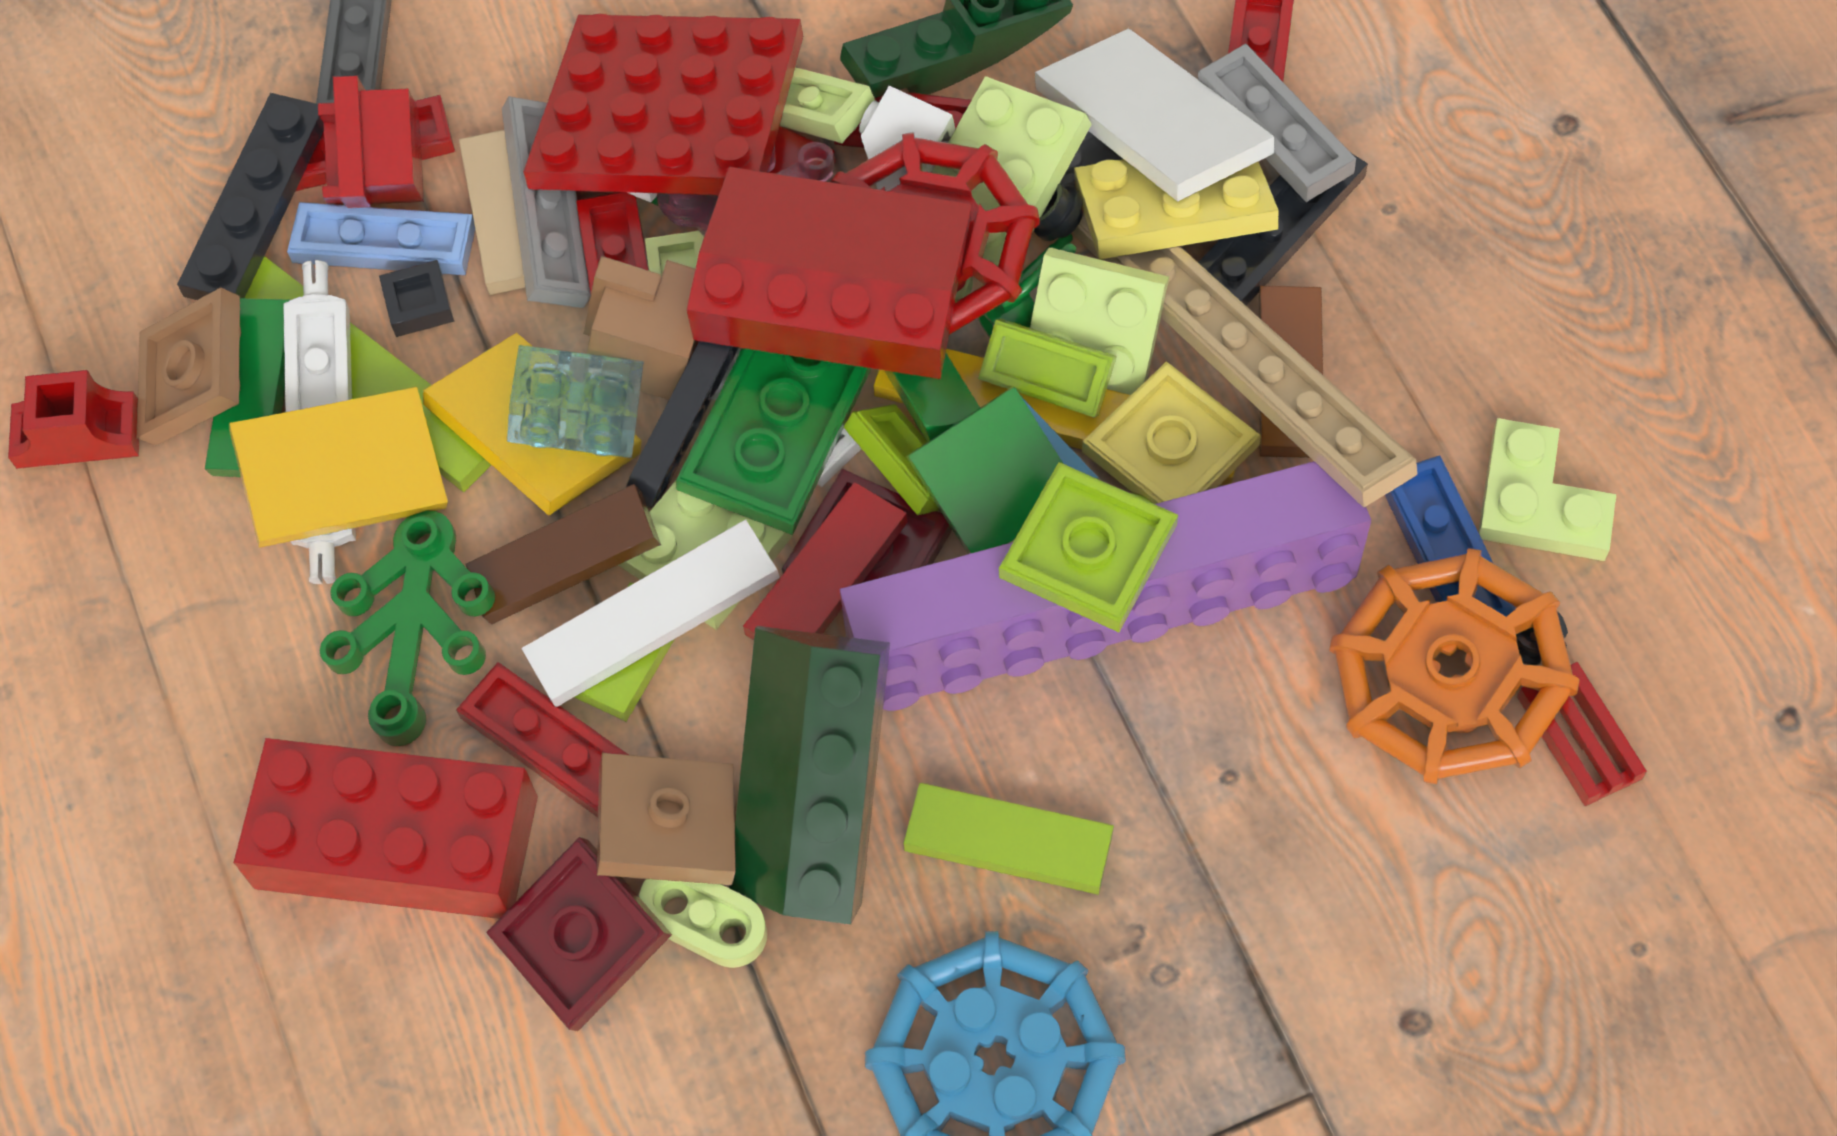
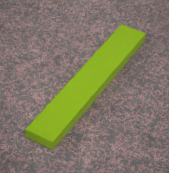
M264 256L245 298L293 300L303 297L304 290L302 284ZM350 322L352 399L417 387L440 474L462 492H465L491 464L423 405V390L431 386V384Z

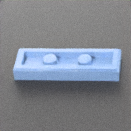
M299 202L287 253L291 262L298 264L311 261L315 265V260L326 262L329 266L397 271L438 260L442 274L466 275L475 233V224L472 214L377 207L347 208L345 205Z

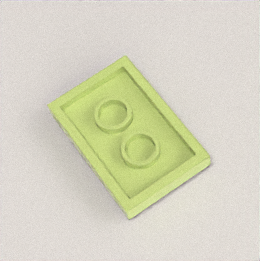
M985 76L948 143L980 148L982 145L987 144L997 150V160L1027 203L1037 207L1040 218L1092 124L1086 113ZM935 166L931 173L956 177L960 170ZM984 182L979 183L971 191L974 200L978 205L981 204L985 211L1000 207ZM1006 232L989 233L983 258L993 262L996 266L999 264Z

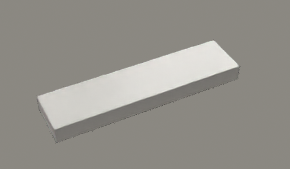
M745 519L521 649L554 706L558 707L779 579L780 576L774 563Z

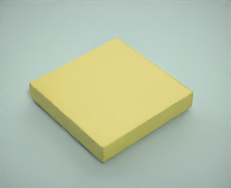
M1166 361L1083 440L1082 452L1131 492L1145 496L1153 504L1217 488L1259 446L1261 435Z

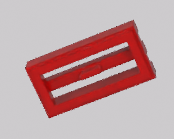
M1578 662L1570 665L1572 674L1579 678L1580 681L1578 692L1574 695V698L1621 773L1617 772L1570 696L1559 712L1569 726L1570 732L1579 747L1584 750L1603 781L1598 784L1594 783L1555 719L1552 720L1542 738L1584 806H1587L1642 780L1647 770ZM1523 686L1520 688L1517 698L1526 711L1539 691Z

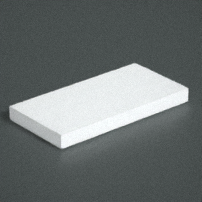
M1129 28L1035 72L1036 90L1051 101L1086 113L1092 124L1089 129L1090 133L1177 202L1274 154V136Z

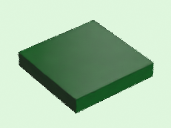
M1015 387L1006 390L906 456L968 554L1005 545L1013 541L1021 530L1058 462L1063 463Z

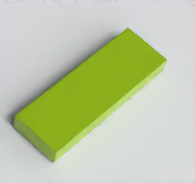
M919 783L903 844L904 851L1099 895L1114 825Z

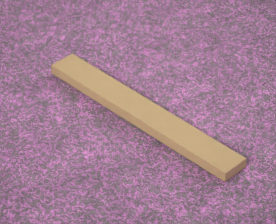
M1083 214L1079 225L1073 231L1074 236L1098 258L1085 215ZM1180 246L1100 259L1169 276L1161 318L1363 508L1417 475L1416 459Z

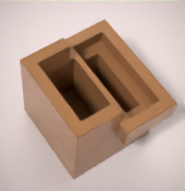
M601 256L594 277L583 333L590 336L583 374L669 400L690 360L695 344L687 315V305L695 268L667 260L661 275Z

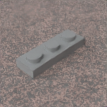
M1247 44L1198 71V80L1274 136V154L1265 159L1306 202L1354 174L1356 158Z

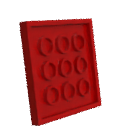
M601 13L593 15L578 14L523 171L528 189L719 195L729 167L767 173L804 37L801 19L774 17L635 16Z

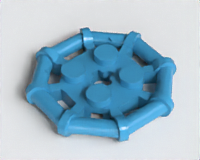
M985 931L984 938L916 967L907 964L897 974L900 983L872 1049L865 1051V1068L873 1071L900 1136H951L941 1132L950 1118L987 1132L989 1136H1005L1006 1132L1015 1129L1016 1124L1030 1118L1033 1121L1040 1117H1043L1053 1130L1039 1136H1093V1131L1117 1067L1125 1063L1126 1058L1125 1046L1116 1042L1086 978L1088 969L1078 960L1070 964L1000 938L998 931ZM983 968L985 986L982 988L966 989L956 999L949 1002L937 989L939 986ZM1002 968L1050 986L1040 1000L1001 986ZM1066 1002L1070 1006L1086 1040V1044L1067 1047L1061 1036L1060 1026L1052 1014L1063 1007ZM921 1004L936 1019L923 1050L904 1048V1043ZM994 1043L1006 1045V1054L1010 1058L1015 1059L1012 1067L1000 1066L996 1070L995 1075L983 1072L984 1060L976 1056L977 1052L982 1047L991 1048ZM1067 1068L1086 1070L1070 1112L1054 1101ZM924 1071L935 1092L938 1104L922 1115L904 1074Z

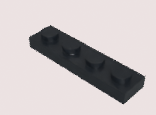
M269 94L177 283L183 297L199 300L211 292L223 288L240 296V298H245L324 132L323 121L318 116V104L279 94Z
M1352 154L1356 158L1354 174L1307 202L1280 175L1269 186L1278 208V230L1220 239L1198 263L1247 306L1260 292V286H1265L1361 183L1366 177L1368 163Z

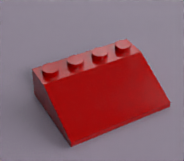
M729 167L699 251L688 300L687 315L693 340L941 379L971 219L972 204Z

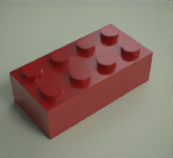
M265 738L233 863L256 890L499 919L517 899L538 795L526 769L523 767Z

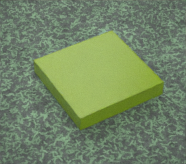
M1058 462L999 567V578L1119 633L1177 526L1178 514Z

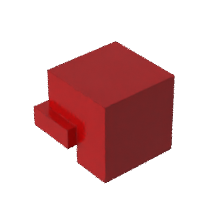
M358 76L333 77L334 103H318V116L324 124L327 186H322L323 199L327 204L345 205L347 208L371 207V204L424 202L419 109L409 88L365 90Z

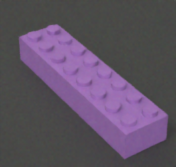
M1314 461L1157 503L1155 505L1178 514L1177 526L1119 633L1000 579L999 567L1013 544L1012 542L839 589L846 637L890 642L883 709L887 711L900 710L913 705L921 696L943 690L950 694L966 692L978 686L983 679L1005 673L1013 677L1028 675L1039 670L1044 663L1068 656L1075 660L1086 659L1101 653L1106 646L1130 639L1136 643L1149 642L1164 635L1168 629L1192 622L1197 626L1211 625L1227 617L1230 612L1250 606H1255L1257 609H1269L1284 603L1291 595L1316 589L1317 592L1325 593L1340 589L1357 577L1371 524L1368 510L1366 507L1363 508Z

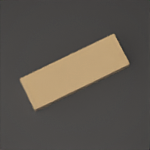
M500 130L459 139L483 273L489 295L525 288L505 131Z

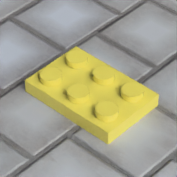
M1124 159L1104 160L1092 165L1074 167L1075 187L1081 193L1083 199L1082 209L1099 260L1278 230V208L1259 161L1178 202Z

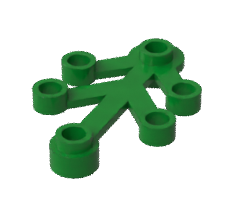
M423 511L403 520L395 531L393 538L394 549L362 575L346 573L335 580L330 591L331 599L345 615L359 616L371 608L376 594L405 573L403 588L400 593L351 633L338 630L327 635L323 639L319 650L322 660L333 672L349 674L361 665L364 656L395 631L385 690L373 699L368 711V721L371 728L385 743L391 746H404L412 743L421 735L426 725L425 710L412 695L423 628L442 647L444 660L457 674L469 675L478 671L486 659L485 648L478 638L469 631H461L429 594L433 571H435L452 588V598L464 614L473 617L483 615L491 609L495 602V592L486 578L479 573L470 572L454 555L456 544L455 529L446 516L436 511ZM431 533L425 542L416 544L422 536ZM361 588L359 595L355 599L344 601L349 591ZM482 588L478 598L472 601H465V596L470 590ZM350 645V650L346 656L341 659H334V655L339 648ZM473 646L472 652L468 657L462 660H455L456 653L462 647ZM401 705V709L395 717L384 719L391 709Z

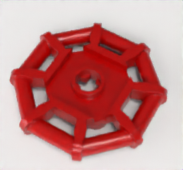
M914 132L902 134V140L847 173L837 172L830 182L872 189L871 186L905 167L907 174L899 178L900 184L889 190L890 192L972 204L971 219L957 292L965 286L967 279L972 276L984 286L955 302L950 335L1005 301L1015 302L1022 293L1019 281L1033 229L1040 224L1039 212L1037 207L1027 203L997 160L998 151L987 144L982 145L980 148L916 138ZM922 163L960 171L956 177L922 171ZM984 182L1000 207L985 211L981 204L978 205L974 200L971 191L979 183ZM1006 232L999 264L996 266L993 262L983 258L989 233Z

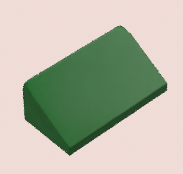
M945 353L941 379L885 371L927 442L980 408L947 353Z

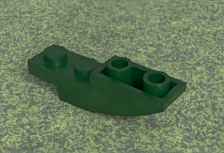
M945 0L943 12L843 43L840 61L855 83L870 87L874 98L883 96L888 86L898 90L907 88L909 93L929 95L954 85L1020 50L1070 14L1073 3L1070 0Z

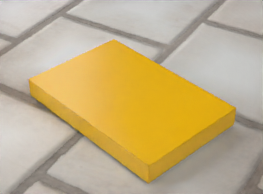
M517 332L423 390V405L548 516L640 455L642 440Z
M417 387L230 423L229 431L259 548L409 517L427 510L438 511L447 508L448 500Z

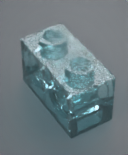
M519 345L509 403L507 442L526 444L537 448L550 447L589 452L600 456L612 455L632 458L644 361Z

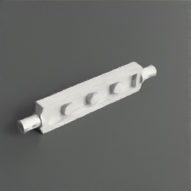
M315 260V268L311 261L302 264L304 296L284 303L286 412L352 399L350 309L345 299L328 295L329 265L324 261ZM352 528L290 541L292 545L309 548L310 583L323 584L322 577L327 584L335 582V546H341L349 541H356V530Z

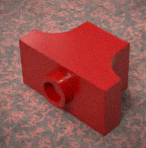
M88 370L25 376L24 401L11 404L8 458L16 469L138 457V398L134 391H116L99 385L94 381Z

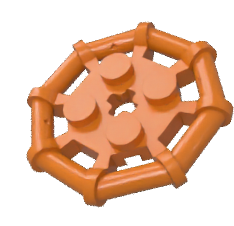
M1468 548L1467 554L1395 569L1390 565L1385 566L1377 571L1379 579L1340 634L1333 635L1331 638L1329 651L1336 655L1349 721L1346 724L1347 730L1353 738L1363 737L1422 774L1425 783L1437 785L1441 778L1508 765H1515L1519 769L1532 761L1531 751L1567 698L1576 695L1578 692L1580 680L1572 674L1557 613V608L1560 605L1559 600L1553 592L1543 593L1481 557L1482 550ZM1459 582V594L1447 596V601L1430 604V600L1418 602L1413 592ZM1478 585L1515 606L1516 609L1506 617L1474 597ZM1393 603L1405 613L1386 641L1371 637ZM1528 628H1534L1543 666L1523 665L1517 646L1516 634ZM1459 649L1467 654L1464 663L1469 671L1465 675L1455 674L1448 678L1440 674L1441 664L1435 660L1436 656L1440 653L1451 656ZM1364 661H1384L1388 686L1391 692L1372 701ZM1520 685L1539 691L1514 728L1511 722L1502 714ZM1400 709L1431 728L1428 746L1391 725L1387 720ZM1488 725L1496 740L1446 750L1448 732L1468 733L1479 726Z

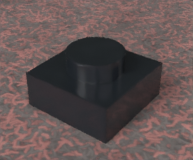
M438 260L379 275L390 323L396 337L455 322Z

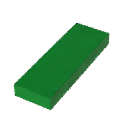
M240 298L239 404L213 417L204 468L212 476L241 477L229 431L230 423L282 413L285 395L284 303L291 301L290 299Z

